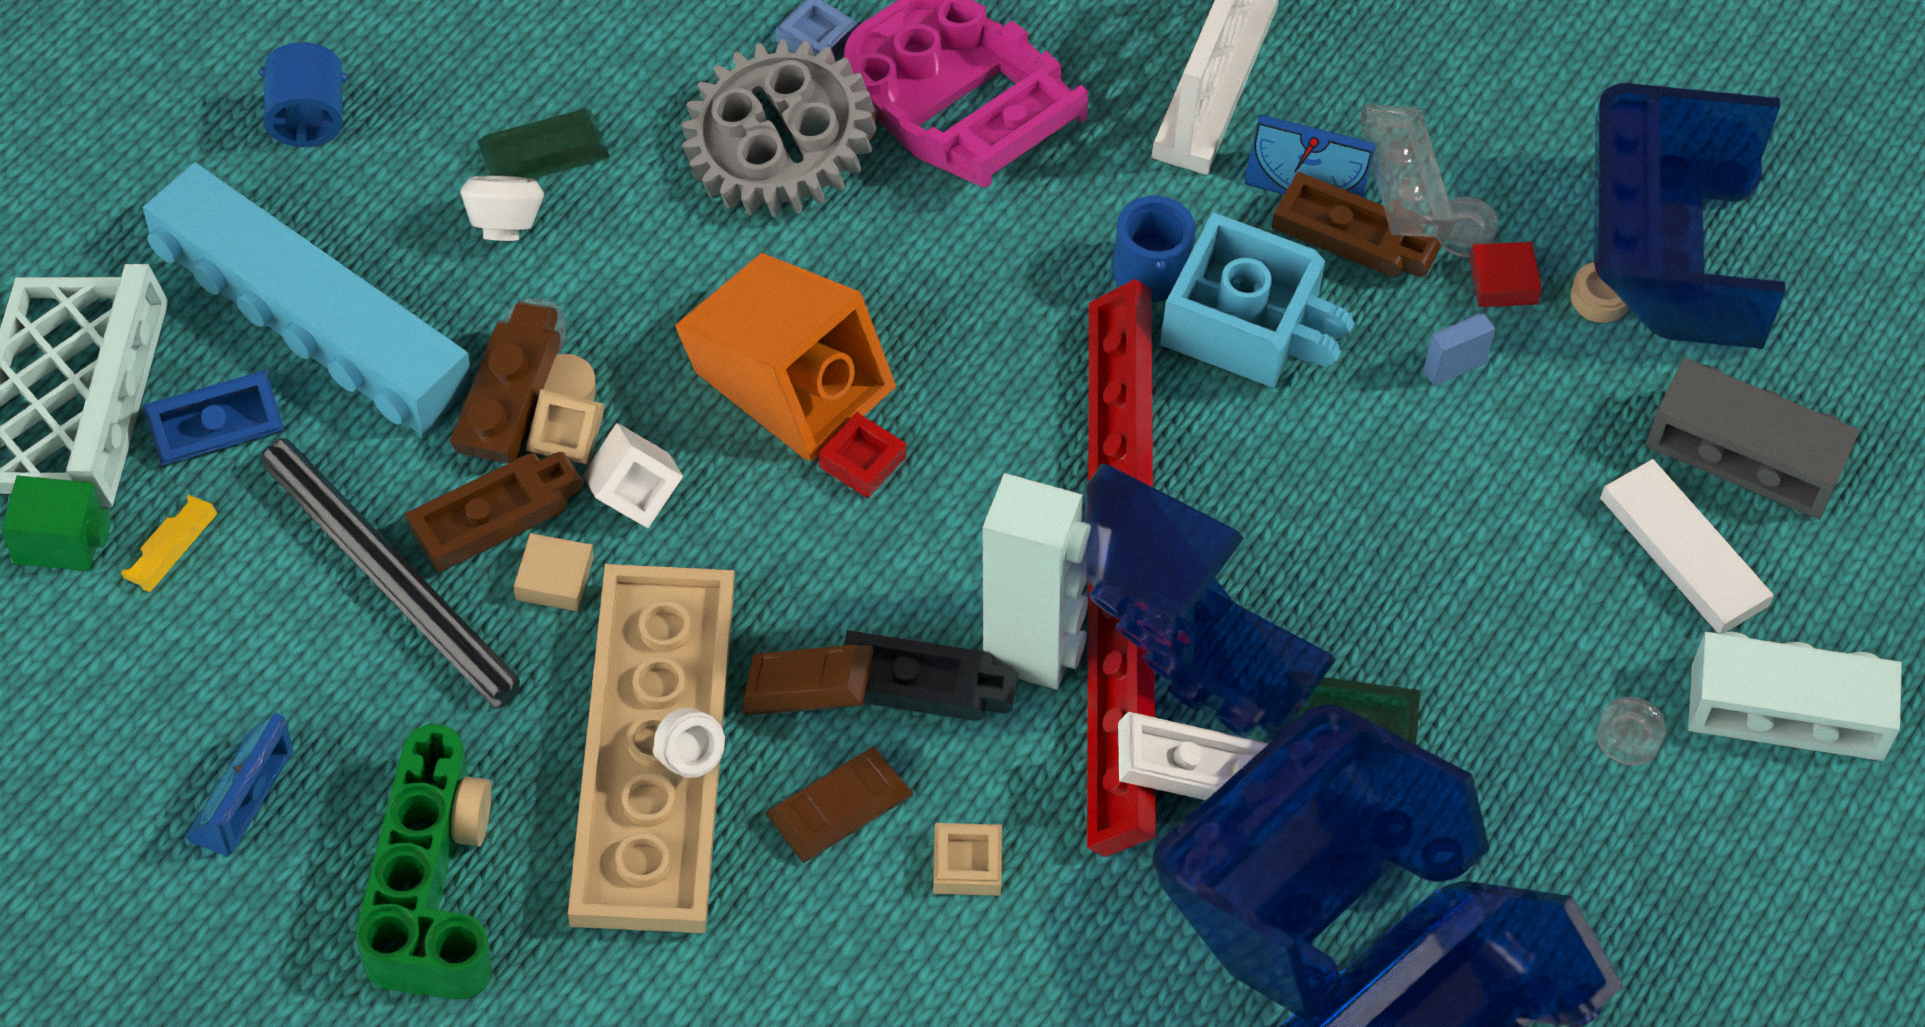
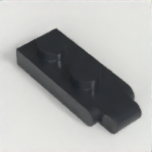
M850 630L846 632L844 646L871 645L874 649L863 699L864 704L972 721L982 720L985 716V711L1009 713L1013 709L1019 674L1011 667L994 665L995 658L987 652Z

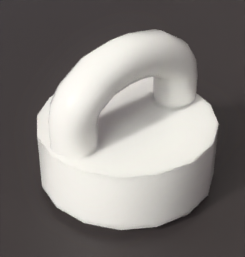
M693 707L679 708L669 713L660 722L655 733L653 754L667 769L675 774L686 778L700 777L710 772L719 763L724 752L725 736L721 725L709 714Z

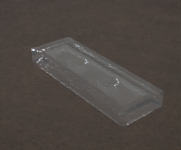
M1364 104L1360 124L1365 141L1376 144L1372 167L1391 234L1450 237L1455 219L1421 108Z

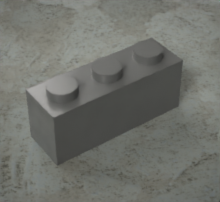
M1683 357L1657 411L1645 447L1821 520L1860 430L1842 423L1832 415L1818 413L1786 400L1771 390L1757 388L1728 376L1715 367L1701 365Z

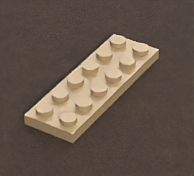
M605 564L568 908L569 927L706 933L720 761L710 772L700 777L686 778L667 769L654 756L653 746L655 733L660 722L669 713L679 708L693 707L712 716L721 725L723 730L735 588L734 570Z

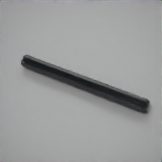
M280 438L273 445L264 449L261 455L264 460V468L492 706L504 707L510 700L517 697L521 691L519 677L290 440Z

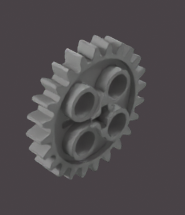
M781 39L777 45L776 52L767 54L765 47L758 43L755 48V58L747 60L739 52L733 54L736 67L731 71L718 65L713 67L718 79L715 85L706 82L698 83L697 87L703 101L687 102L686 106L692 119L682 122L681 127L687 138V141L682 143L696 180L698 182L703 181L706 191L711 198L721 194L728 209L733 208L742 200L747 214L753 216L761 203H766L771 216L777 217L782 203L790 201L795 212L801 213L804 197L810 195L816 202L823 204L825 203V196L822 188L830 185L835 189L843 191L845 185L841 172L860 173L862 169L856 154H869L872 151L867 135L875 133L876 126L871 114L875 109L869 91L866 89L862 75L860 73H853L849 60L845 57L836 62L830 47H825L814 56L810 42L804 40L796 53L790 52L786 40ZM763 92L766 95L782 128L787 134H790L796 151L803 159L802 162L794 163L775 126L767 119L764 109L755 94Z

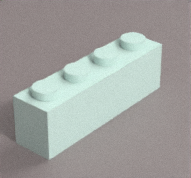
M1004 473L982 527L983 651L995 658L994 665L1015 669L1019 674L1018 679L1058 690L1066 667L1072 669L1078 667L1085 647L1087 633L1080 629L1085 617L1088 597L1081 594L1088 575L1089 561L1082 559L1087 548L1091 526L1081 522L1082 494Z

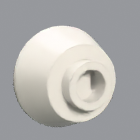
M513 176L469 177L460 189L471 226L483 228V239L519 240V230L532 227L544 198V192L536 180Z

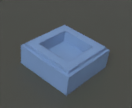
M805 0L776 27V42L779 43L781 39H785L789 50L796 53L803 41L807 40L810 42L814 56L825 47H830L835 57L845 48V44L851 33L857 28L858 22L823 0Z
M1484 313L1481 315L1477 314L1432 334L1423 372L1433 386H1437L1486 364L1495 333V327Z

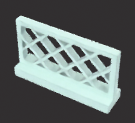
M125 264L122 277L15 278L0 328V407L19 393L28 401L30 406L0 426V448L6 445L16 457L0 468V494L12 493L16 475L94 483L101 507H113L168 305V299L149 264ZM31 298H55L60 303L33 323H30L25 317ZM99 298H114L112 309L91 323L80 313L81 310ZM72 317L82 329L55 348H52L43 336ZM36 342L45 355L15 374L10 368L13 357ZM94 342L100 349L98 359L77 374H74L65 362ZM58 368L68 380L37 400L28 387ZM80 393L86 400L83 411L60 426L50 413ZM43 419L53 432L22 452L13 439ZM64 445L71 452L65 473H40L34 467Z

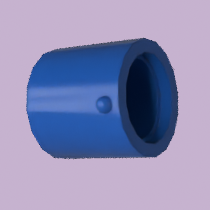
M308 42L290 43L276 48L268 55L264 67L259 69V75L264 77L265 130L272 138L286 145L296 147H315L330 142L339 135L343 126V83L347 81L348 76L342 72L341 60L333 51L326 47Z
M1150 195L1137 198L1123 208L1117 221L1112 275L1118 287L1136 279L1151 289V302H1160L1168 299L1193 250L1196 223L1191 212L1180 202L1165 196Z

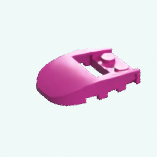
M897 0L860 24L851 33L845 44L844 58L846 57L849 60L854 74L860 73L876 110V119L917 159L984 188L992 184V174L1073 119L1080 123L1087 119L1088 91L1082 85L1071 91L1061 81V64L1048 51L1040 54L1028 42V32L1013 21L1002 26L987 18L986 7L973 0ZM999 72L1016 83L945 132L934 127L925 130L919 126Z

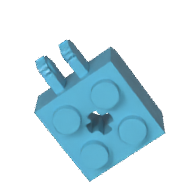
M1212 212L1166 300L1160 345L1274 388L1289 356L1309 363L1314 362L1317 366L1330 367L1333 362L1337 361L1341 353L1337 344L1338 341L1333 340V337L1337 339L1338 337L1344 338L1347 333L1351 332L1355 322L1351 316L1352 313H1349L1346 308L1344 309L1340 305L1335 306L1334 303L1318 297L1325 261L1316 250Z

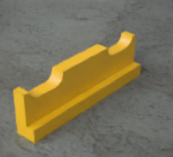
M188 495L186 497L187 504L175 517H167L140 548L142 556L130 569L122 570L123 578L140 585L143 590L151 592L217 515L213 505Z

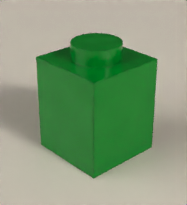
M16 475L1 530L13 564L90 571L96 547L103 548L107 543L110 515L107 509L101 508L94 483Z

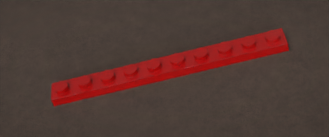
M1136 279L1089 302L1088 524H1090L1091 529L1088 540L1087 848L1103 857L1156 837L1155 789L1119 781L1118 722L1127 712L1155 717L1151 289Z

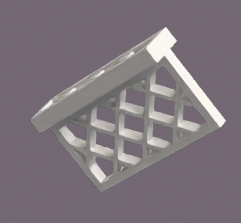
M1279 0L1214 1L1153 143L1152 159L1208 175L1275 15Z

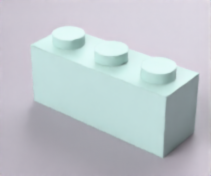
M1705 632L1692 663L1688 731L1884 761L1900 731L1901 662L1880 659L1876 655L1867 652L1848 654L1815 649L1811 645L1802 642H1787L1783 644L1750 639L1746 635L1737 632H1723L1719 634Z

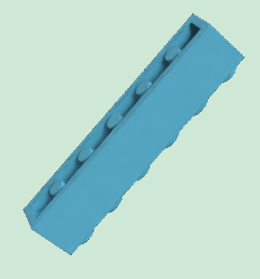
M196 162L143 206L149 230L147 240L160 258L168 263L177 261L193 273L197 282L213 295L222 293L237 304L242 314L254 325L259 327L267 325L282 336L287 346L303 359L312 357L328 369L333 379L344 389L351 392L356 389L374 401L381 414L392 423L399 425L403 422L423 436L470 391L472 377L467 351Z

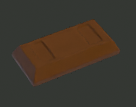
M845 645L753 654L744 693L742 712L745 715L862 706L874 649L871 645Z
M874 745L767 810L766 816L804 864L913 796V792L877 746Z

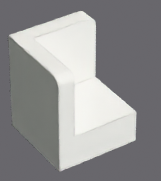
M616 423L583 474L596 499L646 528L650 527L683 478L682 473L669 453L619 423Z

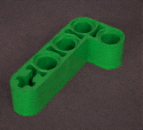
M427 724L417 728L407 737L403 745L356 928V940L367 978L376 986L387 990L448 999H469L481 993L488 986L492 977V961L487 934L479 921L462 913L438 910L455 843L451 836L454 798L460 780L465 776L468 777L464 747L459 735L450 727L441 724ZM434 772L435 786L428 784L426 775L433 774ZM420 820L435 822L430 828L425 830L413 831L408 829L411 824ZM404 880L421 882L409 891H396L392 889L397 883ZM398 940L406 943L400 950L393 953L383 954L376 951L379 946L388 941ZM457 950H467L474 953L471 958L462 963L444 961L445 957Z

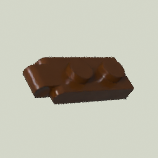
M1298 171L1274 212L1271 227L1392 277L1398 276L1401 271L1417 277L1426 276L1441 248L1437 238L1422 232L1423 225L1417 219Z
M520 301L516 304L509 322L499 321L496 324L450 439V443L457 453L504 463L516 460L535 412L540 390H543L559 350L560 334L558 331H554L558 317L556 308Z
M564 452L554 453L542 460L536 454H527L406 512L407 524L437 573H440L562 513L568 505L566 498L578 493L584 486V481Z

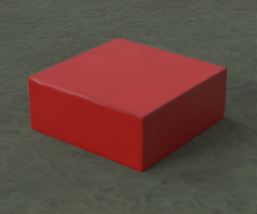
M1532 242L1472 245L1469 262L1478 307L1538 305L1542 288Z
M856 412L819 452V467L869 499L904 461L907 454V443Z

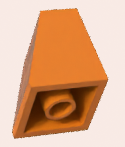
M760 253L675 325L695 373L802 458L811 462L819 456V452L856 412L864 416L897 387L861 292L764 253Z

